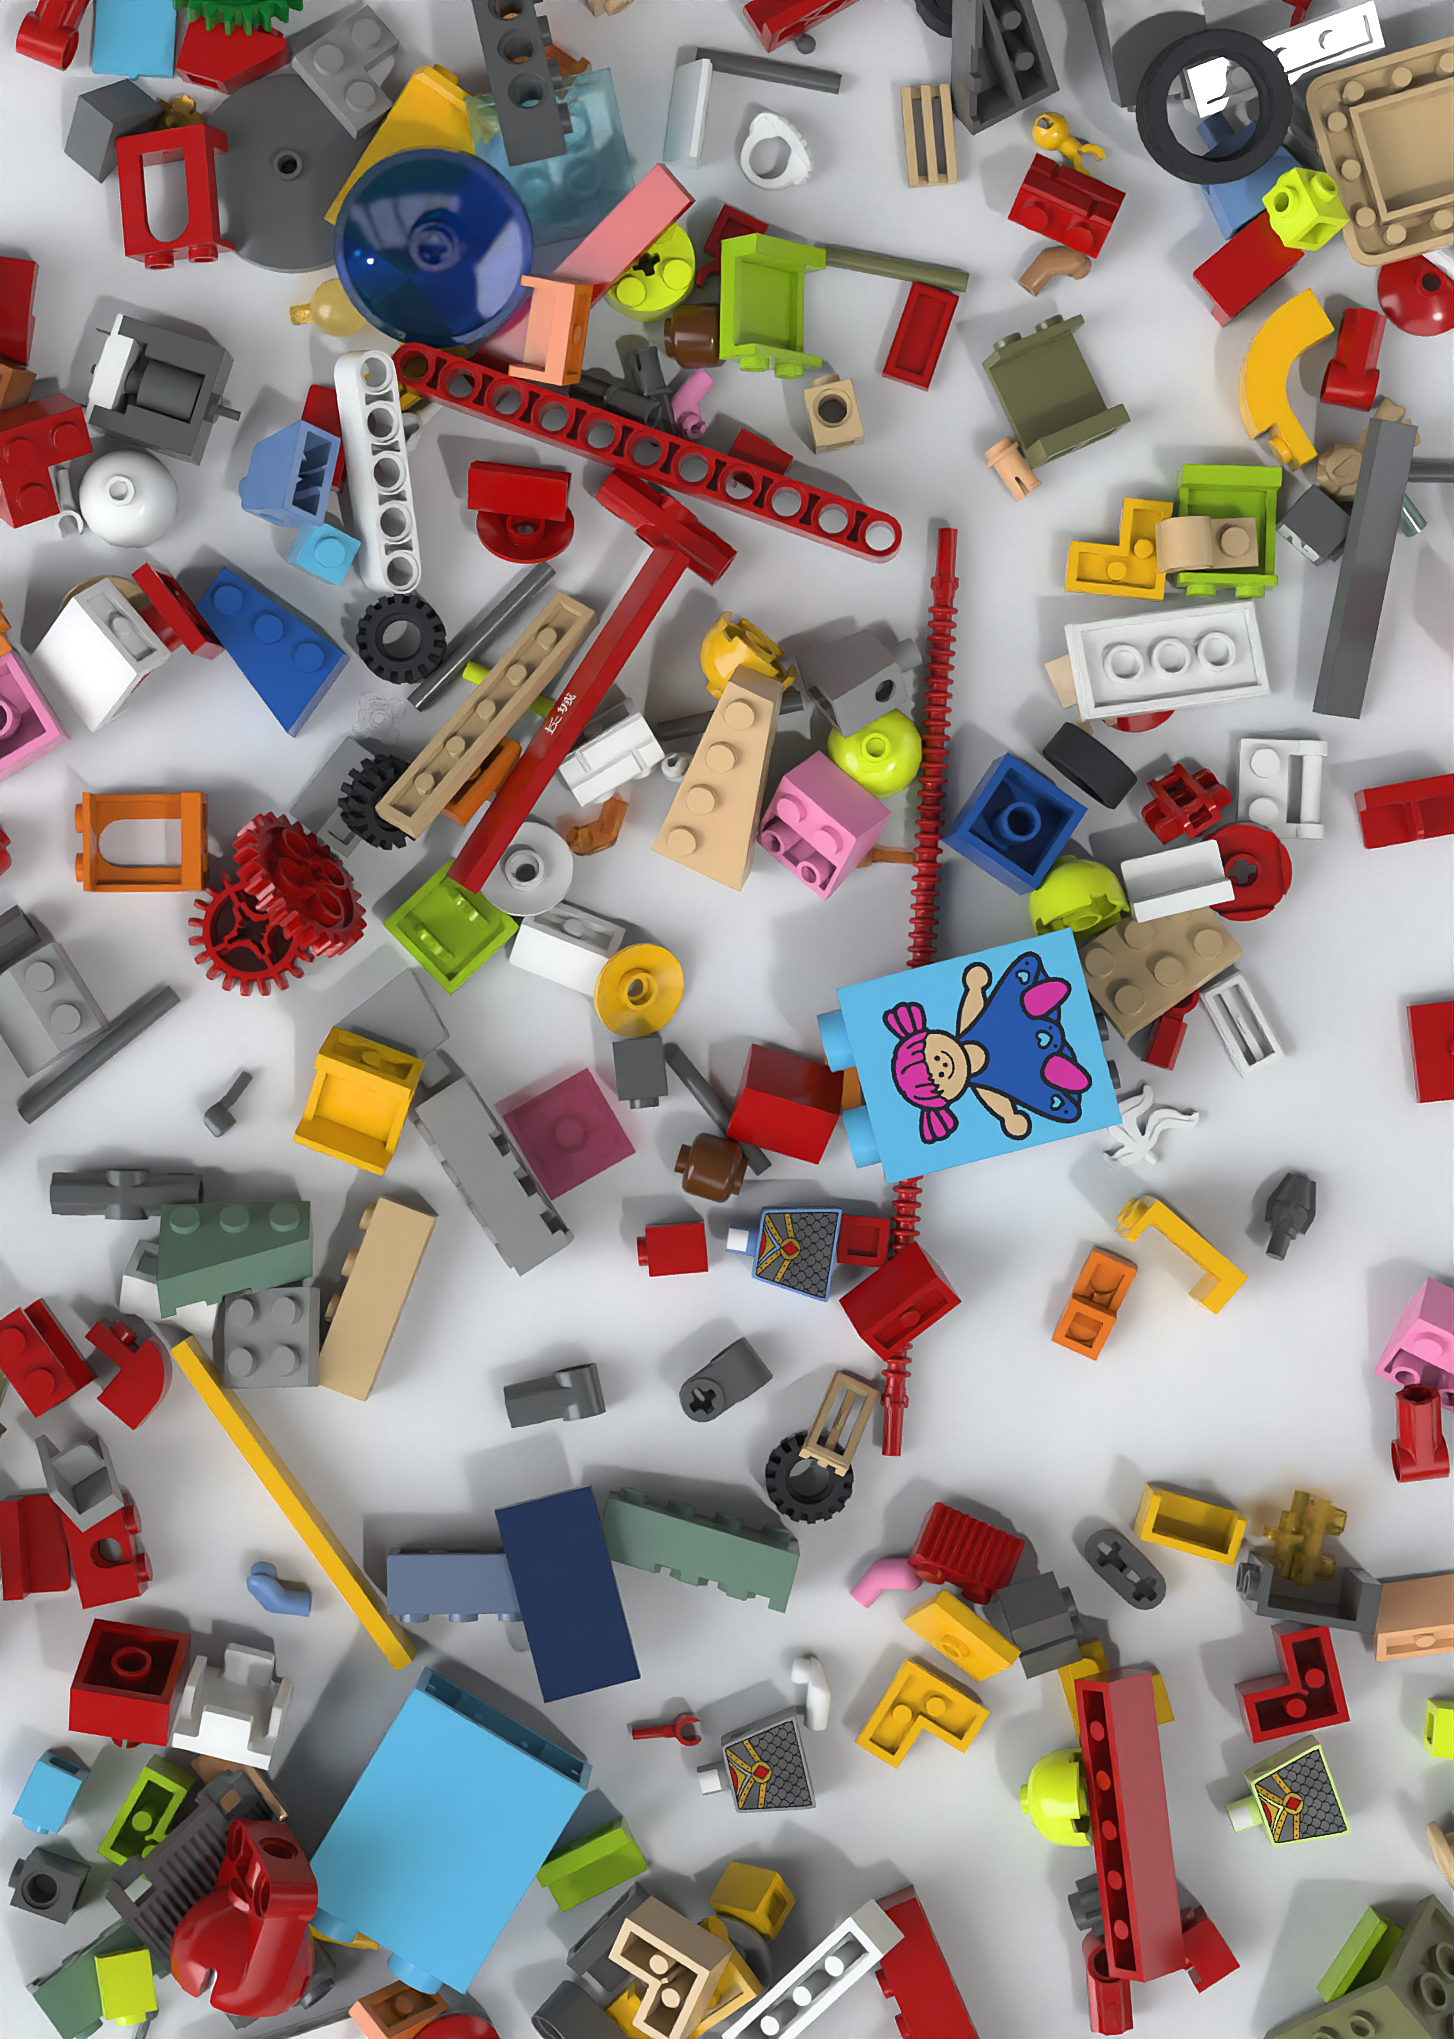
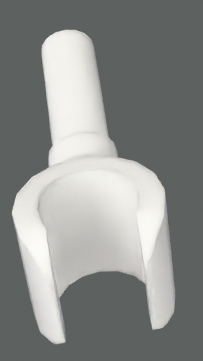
M430 402L416 414H402L404 432L411 435L406 442L407 452H412L418 447L424 426L443 407L442 405Z
M68 470L56 471L61 500V512L55 517L54 529L60 537L65 538L63 521L67 516L71 515L77 519L78 531L81 535L87 528V522L81 512L75 508Z

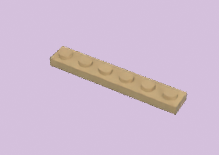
M558 591L375 806L379 816L413 838L418 839L597 627L600 620L596 611Z

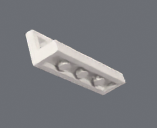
M1373 0L1356 2L1258 39L1274 52V55L1279 58L1291 84L1385 49ZM1215 56L1183 68L1190 94V99L1183 100L1184 108L1200 118L1258 97V91L1249 73L1235 61Z

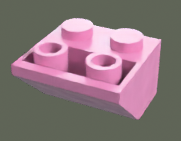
M819 750L783 776L761 821L755 841L825 901L832 896L876 844L892 812Z
M1428 1277L1406 1305L1376 1366L1374 1374L1402 1388L1405 1385L1420 1383L1427 1387L1437 1388L1441 1396V1407L1453 1413L1454 1289Z

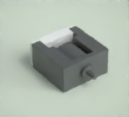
M117 314L111 333L96 328L98 332L110 335V337L107 336L97 365L93 364L91 368V373L94 375L88 395V406L80 404L83 408H87L84 415L86 425L94 432L200 466L212 426L217 422L219 415L235 421L240 419V411L222 406L224 389L234 359L226 348ZM145 351L144 355L152 358L145 372L138 371V367ZM129 395L137 396L136 406L128 404L126 413L123 414Z

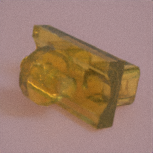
M1295 1490L1290 1511L1282 1510L1279 1526L1264 1525L1262 1535L1276 1540L1272 1558L1279 1560L1276 1575L1291 1580L1298 1586L1312 1588L1314 1581H1331L1337 1562L1335 1555L1321 1551L1324 1533L1340 1536L1344 1531L1347 1519L1346 1511L1332 1506L1329 1500L1306 1491Z

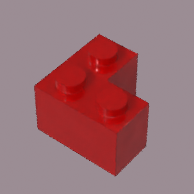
M61 392L0 412V518L14 529L60 514L48 467L93 452L82 406Z
M1295 1621L1270 1625L1281 1673L1234 1684L1244 1729L1252 1742L1255 1744L1349 1722L1350 1717L1329 1627Z

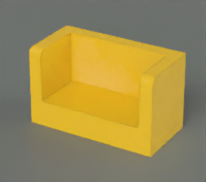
M1146 1484L1133 1531L1139 1539L1234 1567L1248 1519L1240 1511Z

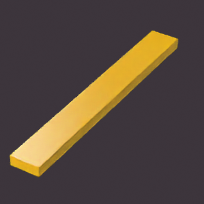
M195 1336L188 1337L172 1348L170 1354L394 1669L400 1671L413 1662L418 1653L416 1647L393 1615H387V1607L234 1391L223 1388L224 1377Z

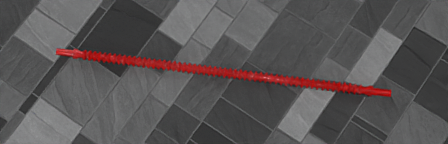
M954 528L938 529L936 574L931 578L930 588L933 590L934 606L928 608V612L933 614V620L928 621L927 626L932 628L933 632L926 637V640L931 642L932 646L931 649L925 651V654L931 657V661L924 666L925 669L930 670V676L923 680L925 684H929V690L923 693V697L928 699V705L922 707V711L927 713V719L921 721V725L926 727V733L920 736L926 745L925 748H922V755L925 756V760L919 766V768L924 769V774L917 779L918 782L923 783V789L917 791V796L922 797V804L916 806V810L921 811V818L915 820V824L920 826V832L914 834V838L918 839L920 844L919 847L913 849V852L917 853L919 858L918 861L912 863L913 867L918 868V873L911 878L912 881L917 882V888L911 890V895L916 896V902L910 905V909L915 910V917L909 919V923L914 924V931L908 933V937L913 938V946L907 947V951L911 952L913 957L912 960L906 962L907 966H910L912 969L936 963L931 961V955L937 953V948L932 947V940L938 938V934L933 933V926L939 924V920L934 919V912L939 911L940 906L936 905L934 900L935 897L941 895V892L935 889V885L942 881L941 877L936 876V871L943 866L942 863L937 862V856L943 854V849L938 848V841H941L944 835L939 834V827L945 825V821L940 820V813L946 811V807L942 806L940 801L947 796V793L943 792L941 787L942 784L948 782L947 778L942 777V772L949 767L948 764L943 763V757L950 753L949 750L944 749V743L950 740V736L945 735V728L951 726V722L946 721V714L952 712V708L947 706V700L953 697V694L949 693L947 688L954 683V680L948 677V673L955 669L954 665L949 664V659L956 654L955 651L950 650V644L956 642V637L951 636V629L957 627V623L952 621V615L958 613V609L953 607L955 591L959 588V578L955 577L958 529ZM923 1175L899 1181L898 1186L892 1188L894 1192L898 1193V1198L892 1201V1205L897 1207V1213L891 1215V1219L896 1221V1228L890 1230V1234L895 1235V1242L889 1244V1247L894 1249V1256L889 1257L888 1261L913 1243L915 1236L920 1235V1231L915 1229V1222H920L921 1218L916 1215L915 1211L916 1208L922 1206L921 1202L916 1201V1196L923 1192L922 1188L917 1187V1182L923 1179ZM908 1343L885 1361L888 1365L887 1369L881 1371V1374L886 1377V1386H884V1393L881 1394L880 1405L884 1406L882 1455L901 1456L904 1408H908L909 1405L905 1382L906 1378L911 1377V1372L906 1371V1364L912 1362V1358L907 1356V1350L913 1348L911 1343Z

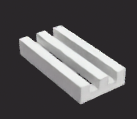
M1242 970L1199 992V999L1242 1079H1247L1288 1057ZM1237 985L1272 1051V1054L1266 1057L1229 988ZM1220 995L1255 1063L1251 1065L1247 1063L1213 999L1214 996Z

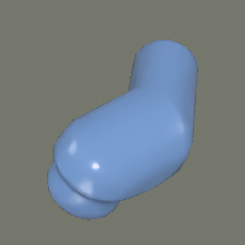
M261 1561L251 1567V1575L247 1577L248 1591L265 1610L271 1613L309 1617L312 1605V1592L283 1589L275 1580L277 1572L276 1567L272 1563Z

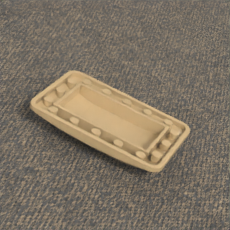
M1454 35L1325 73L1315 78L1308 86L1304 96L1305 109L1323 170L1336 182L1339 189L1338 196L1350 218V221L1341 231L1351 258L1359 265L1378 267L1454 246Z

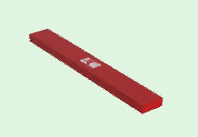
M660 543L656 545L446 873V876L472 893H479L687 568L690 558L677 549Z

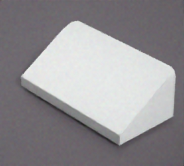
M700 59L682 65L675 71L663 162L666 165L698 169V166L701 165L713 76V65L710 63V59Z

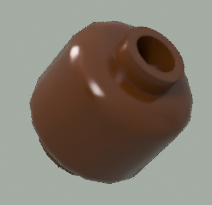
M715 302L683 304L674 310L672 318L665 320L664 346L668 357L675 358L677 364L682 368L721 367L727 362V360L719 359L720 304Z
M702 1132L695 1137L692 1146L682 1143L674 1172L683 1174L681 1184L684 1192L723 1203L730 1198L731 1194L739 1196L750 1158L743 1156V1148L740 1143Z

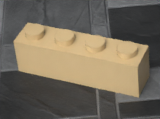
M385 1194L379 1197L377 1204L369 1201L359 1225V1229L366 1231L360 1250L353 1247L350 1249L341 1275L349 1277L342 1295L333 1294L324 1317V1321L330 1322L331 1326L325 1341L319 1339V1385L363 1402L370 1397L439 1215Z

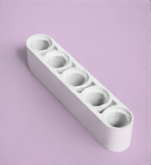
M381 350L350 351L344 353L337 360L334 367V379L355 536L357 540L361 541L358 549L360 574L364 584L375 592L406 594L418 586L422 567L396 368L390 356ZM363 362L369 368V379L366 384L360 375ZM370 412L373 413L376 420V428L372 434L367 426V418ZM377 462H379L382 468V478L379 483L374 478V467ZM384 511L389 518V526L385 533L380 526V518ZM392 560L395 566V576L390 582L387 576V567Z

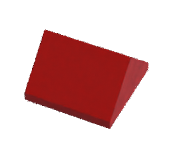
M752 1043L724 1137L819 1165L840 1116L844 1071L832 1072L830 1066Z

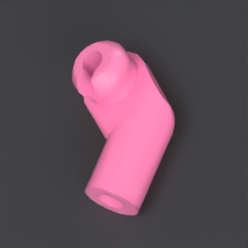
M700 368L693 371L670 399L678 437L687 441L699 440L704 435L706 424L702 420L699 402L715 385L714 380Z
M881 1558L871 1565L852 1589L850 1595L869 1609L884 1589L904 1588L907 1592H913L921 1586L923 1579L916 1574L917 1568L907 1564V1558Z

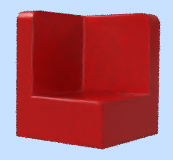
M743 428L740 430L727 454L783 476L785 472H789L794 456ZM735 476L728 483V485L736 488L737 484H740L751 491L754 490L753 481L746 476Z

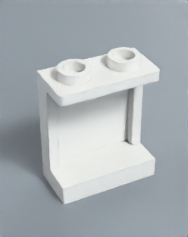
M106 577L71 598L30 656V659L93 733L125 713L128 709L125 699L145 674L162 665L171 655V652L110 579Z

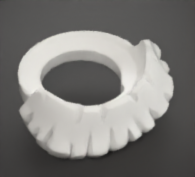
M765 111L758 114L751 121L749 126L750 135L745 139L741 148L740 163L744 175L753 185L769 191L784 189L792 183L804 185L806 178L809 179L811 176L809 172L813 171L814 161L811 160L813 157L810 148L806 147L807 141L801 138L802 134L797 132L795 125L789 123V120L784 116H780L779 113ZM777 136L782 137L792 149L786 170L774 179L759 177L751 167L750 158L752 150L763 140L774 139Z

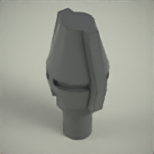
M1287 1173L1269 1197L1265 1214V1222L1271 1224L1269 1230L1272 1233L1265 1253L1268 1257L1283 1261L1290 1241L1295 1240L1297 1234H1306L1316 1214V1182L1301 1175Z

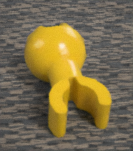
M1057 112L1043 113L1033 124L1032 136L1038 147L1046 151L1058 150L1070 160V168L1090 176V172L1084 169L1081 164V156L1090 155L1097 162H1100L1106 156L1101 147L1095 144L1083 146L1071 136L1068 121ZM1043 119L1047 129L1039 127L1038 121Z

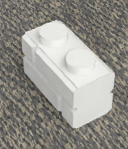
M631 697L587 722L558 769L581 807H584L589 803L600 804L607 801L614 795L616 787L631 778L642 779L649 776L656 770L658 762L665 759L666 756Z

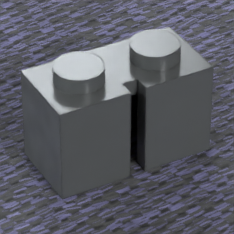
M1053 1571L997 1590L1014 1645L1021 1651L1019 1659L1027 1679L1082 1660L1077 1641L1086 1639L1078 1617L1079 1613L1069 1586L1060 1589Z

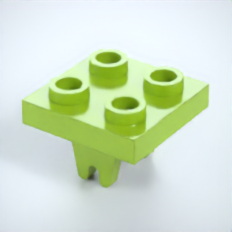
M452 857L382 924L449 995H452L520 929V925L509 914L491 905L481 890L479 893L474 894L446 876V873L455 861V857Z

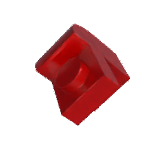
M104 1318L91 1328L85 1335V1338L117 1364L121 1370L96 1399L134 1431L143 1425L167 1395L172 1381L171 1358L166 1346L156 1334L148 1338L140 1347L134 1342L138 1338L137 1334L129 1326L118 1319L110 1322L107 1318Z

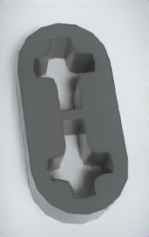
M1109 1529L1099 1530L1089 1537L1085 1546L1086 1560L1093 1570L1128 1604L1140 1610L1153 1609L1161 1604L1166 1594L1165 1579L1157 1568L1115 1530ZM1104 1542L1110 1546L1114 1542L1119 1543L1115 1551L1125 1564L1118 1569L1107 1559L1101 1564L1098 1563L1097 1560L1100 1557V1553L1097 1550L1098 1544ZM1131 1570L1144 1580L1150 1575L1154 1577L1150 1584L1154 1590L1151 1596L1147 1597L1143 1593L1137 1597L1132 1596L1136 1588L1131 1580L1126 1577Z

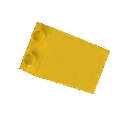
M435 64L433 68L429 65L416 68L324 217L325 220L404 274H416L426 258L420 253L492 135L501 132L495 103L479 93H475L473 97L457 86L460 79L450 70L439 64Z

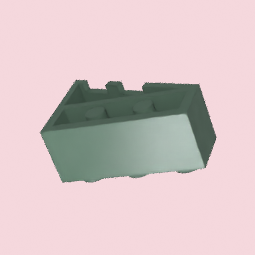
M311 1202L162 1204L156 1279L161 1319L177 1315L176 1308L205 1301L207 1306L222 1302V1295L251 1288L252 1293L312 1277L314 1238Z
M121 1918L102 1931L96 1940L79 1953L74 1951L63 1959V1965L45 1979L40 1981L37 1978L25 1987L63 2039H73L74 2037L76 2039H87L103 2025L100 2019L103 2016L94 1955L139 1946L146 1947V1945L124 1919ZM149 1950L153 1976L157 1974L160 1979H163L171 1974L172 1971L169 1973Z

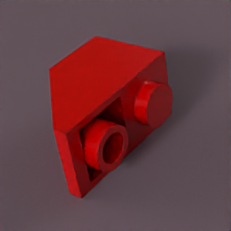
M201 16L196 21L189 22L176 70L184 82L231 95L245 85L259 80L289 64L293 52L288 41L283 39L284 34L272 27L271 31L267 32L261 24H256L252 35L247 36L242 26L235 25L232 34L229 36L226 35L224 23L220 22L211 31H207L206 19Z

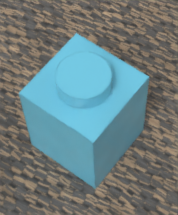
M323 522L322 527H301L284 562L326 584L340 586L359 549L361 541Z
M46 1750L37 1760L12 1814L23 1818L22 1824L34 1832L48 1834L50 1831L58 1834L66 1824L91 1770Z

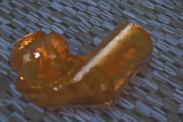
M611 797L604 802L598 820L581 827L577 825L571 827L565 837L569 849L578 856H592L613 847L618 839L629 803Z

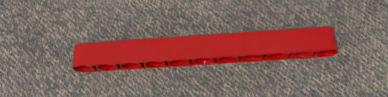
M410 342L403 344L392 356L398 382L405 391L412 395L872 563L882 564L889 562L896 557L901 548V525L896 518L885 512L422 343ZM422 358L428 361L429 366L425 376L417 380H410L405 377V367L412 359ZM461 375L473 377L475 379V386L470 394L457 397L450 393L451 383L456 377ZM516 392L521 395L522 400L521 405L515 412L503 414L496 410L497 400L503 393ZM557 408L567 412V423L560 430L550 431L542 426V419L549 410ZM605 425L612 428L615 434L611 444L603 448H596L589 444L588 436L596 426ZM652 442L661 448V455L653 464L643 465L634 459L635 450L642 443ZM691 459H699L705 462L708 466L705 477L696 482H689L683 479L680 471L685 462ZM735 476H746L753 481L754 490L751 495L743 499H736L728 494L726 491L727 484ZM782 493H792L801 501V506L795 514L782 516L773 509L775 498ZM828 510H839L846 516L848 522L842 531L828 533L822 529L819 519ZM878 526L885 527L893 534L894 542L885 550H875L866 542L865 537L869 530Z

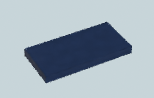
M587 1484L495 1508L497 1524L544 1703L640 1679L641 1673L592 1485Z

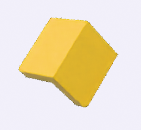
M732 1861L728 1864L708 1902L717 1915L737 1918L755 1929L763 1939L774 1941L796 1900L777 1871Z

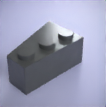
M952 0L951 105L953 113L973 136L1060 90L1032 0Z

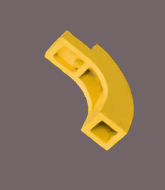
M1310 288L1280 306L1263 324L1244 355L1238 379L1239 409L1243 424L1251 441L1268 431L1272 439L1268 440L1273 455L1282 466L1288 463L1292 472L1310 463L1318 454L1289 406L1286 395L1287 374L1292 362L1297 357L1325 341L1335 330Z

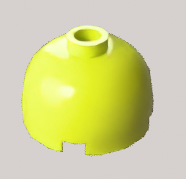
M894 708L845 739L832 725L825 744V753L832 762L876 799H887L902 792L916 777L922 761V741L914 722L900 709Z
M1073 855L1055 859L1037 889L1030 892L1028 902L1030 921L1036 936L1071 927L1075 942L1102 934L1122 920L1121 910L1127 913L1130 911L1127 897L1119 880L1106 865L1088 859L1077 860Z
M1068 1747L1050 1751L1038 1759L1029 1774L1028 1784H1022L1020 1804L1024 1814H1030L1034 1827L1046 1840L1052 1843L1070 1847L1094 1846L1082 1747Z

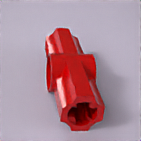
M615 469L601 485L600 490L595 496V500L602 507L604 506L620 520L622 519L634 528V533L652 549L660 543L677 549L690 558L687 569L712 587L724 575L737 555V551L731 545L697 522L698 518L688 508L666 493L660 495L634 475Z

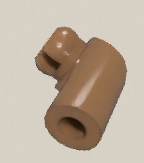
M1066 245L1048 247L1041 251L1017 282L1025 291L1036 297L1053 275L1067 274L1075 280L1086 277L1091 270V260L1086 254L1075 251Z

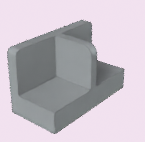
M45 1434L35 1439L50 1497L82 1532L124 1506L109 1449L98 1436H95L88 1442H75L61 1452Z

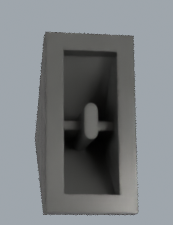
M128 78L81 94L78 97L64 152L102 184L117 167L115 138L146 133L165 110Z

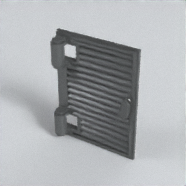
M229 1768L226 1771L222 1770L197 1794L198 1797L195 1801L199 1806L144 1858L139 1853L136 1856L132 1855L106 1880L107 1883L104 1885L108 1890L105 1898L169 1973L171 1972L170 1943L175 1928L198 1899L213 1891L226 1852V1839L231 1822L235 1818L282 1822L279 1821L262 1798L261 1793L242 1769L237 1770L235 1773ZM233 1789L242 1800L223 1816L215 1804ZM143 1874L152 1885L133 1902L124 1890Z

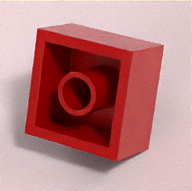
M94 1618L70 1687L68 1730L111 1737L113 1743L120 1748L122 1747L123 1740H127L126 1749L135 1748L141 1743L167 1747L189 1676L191 1634Z

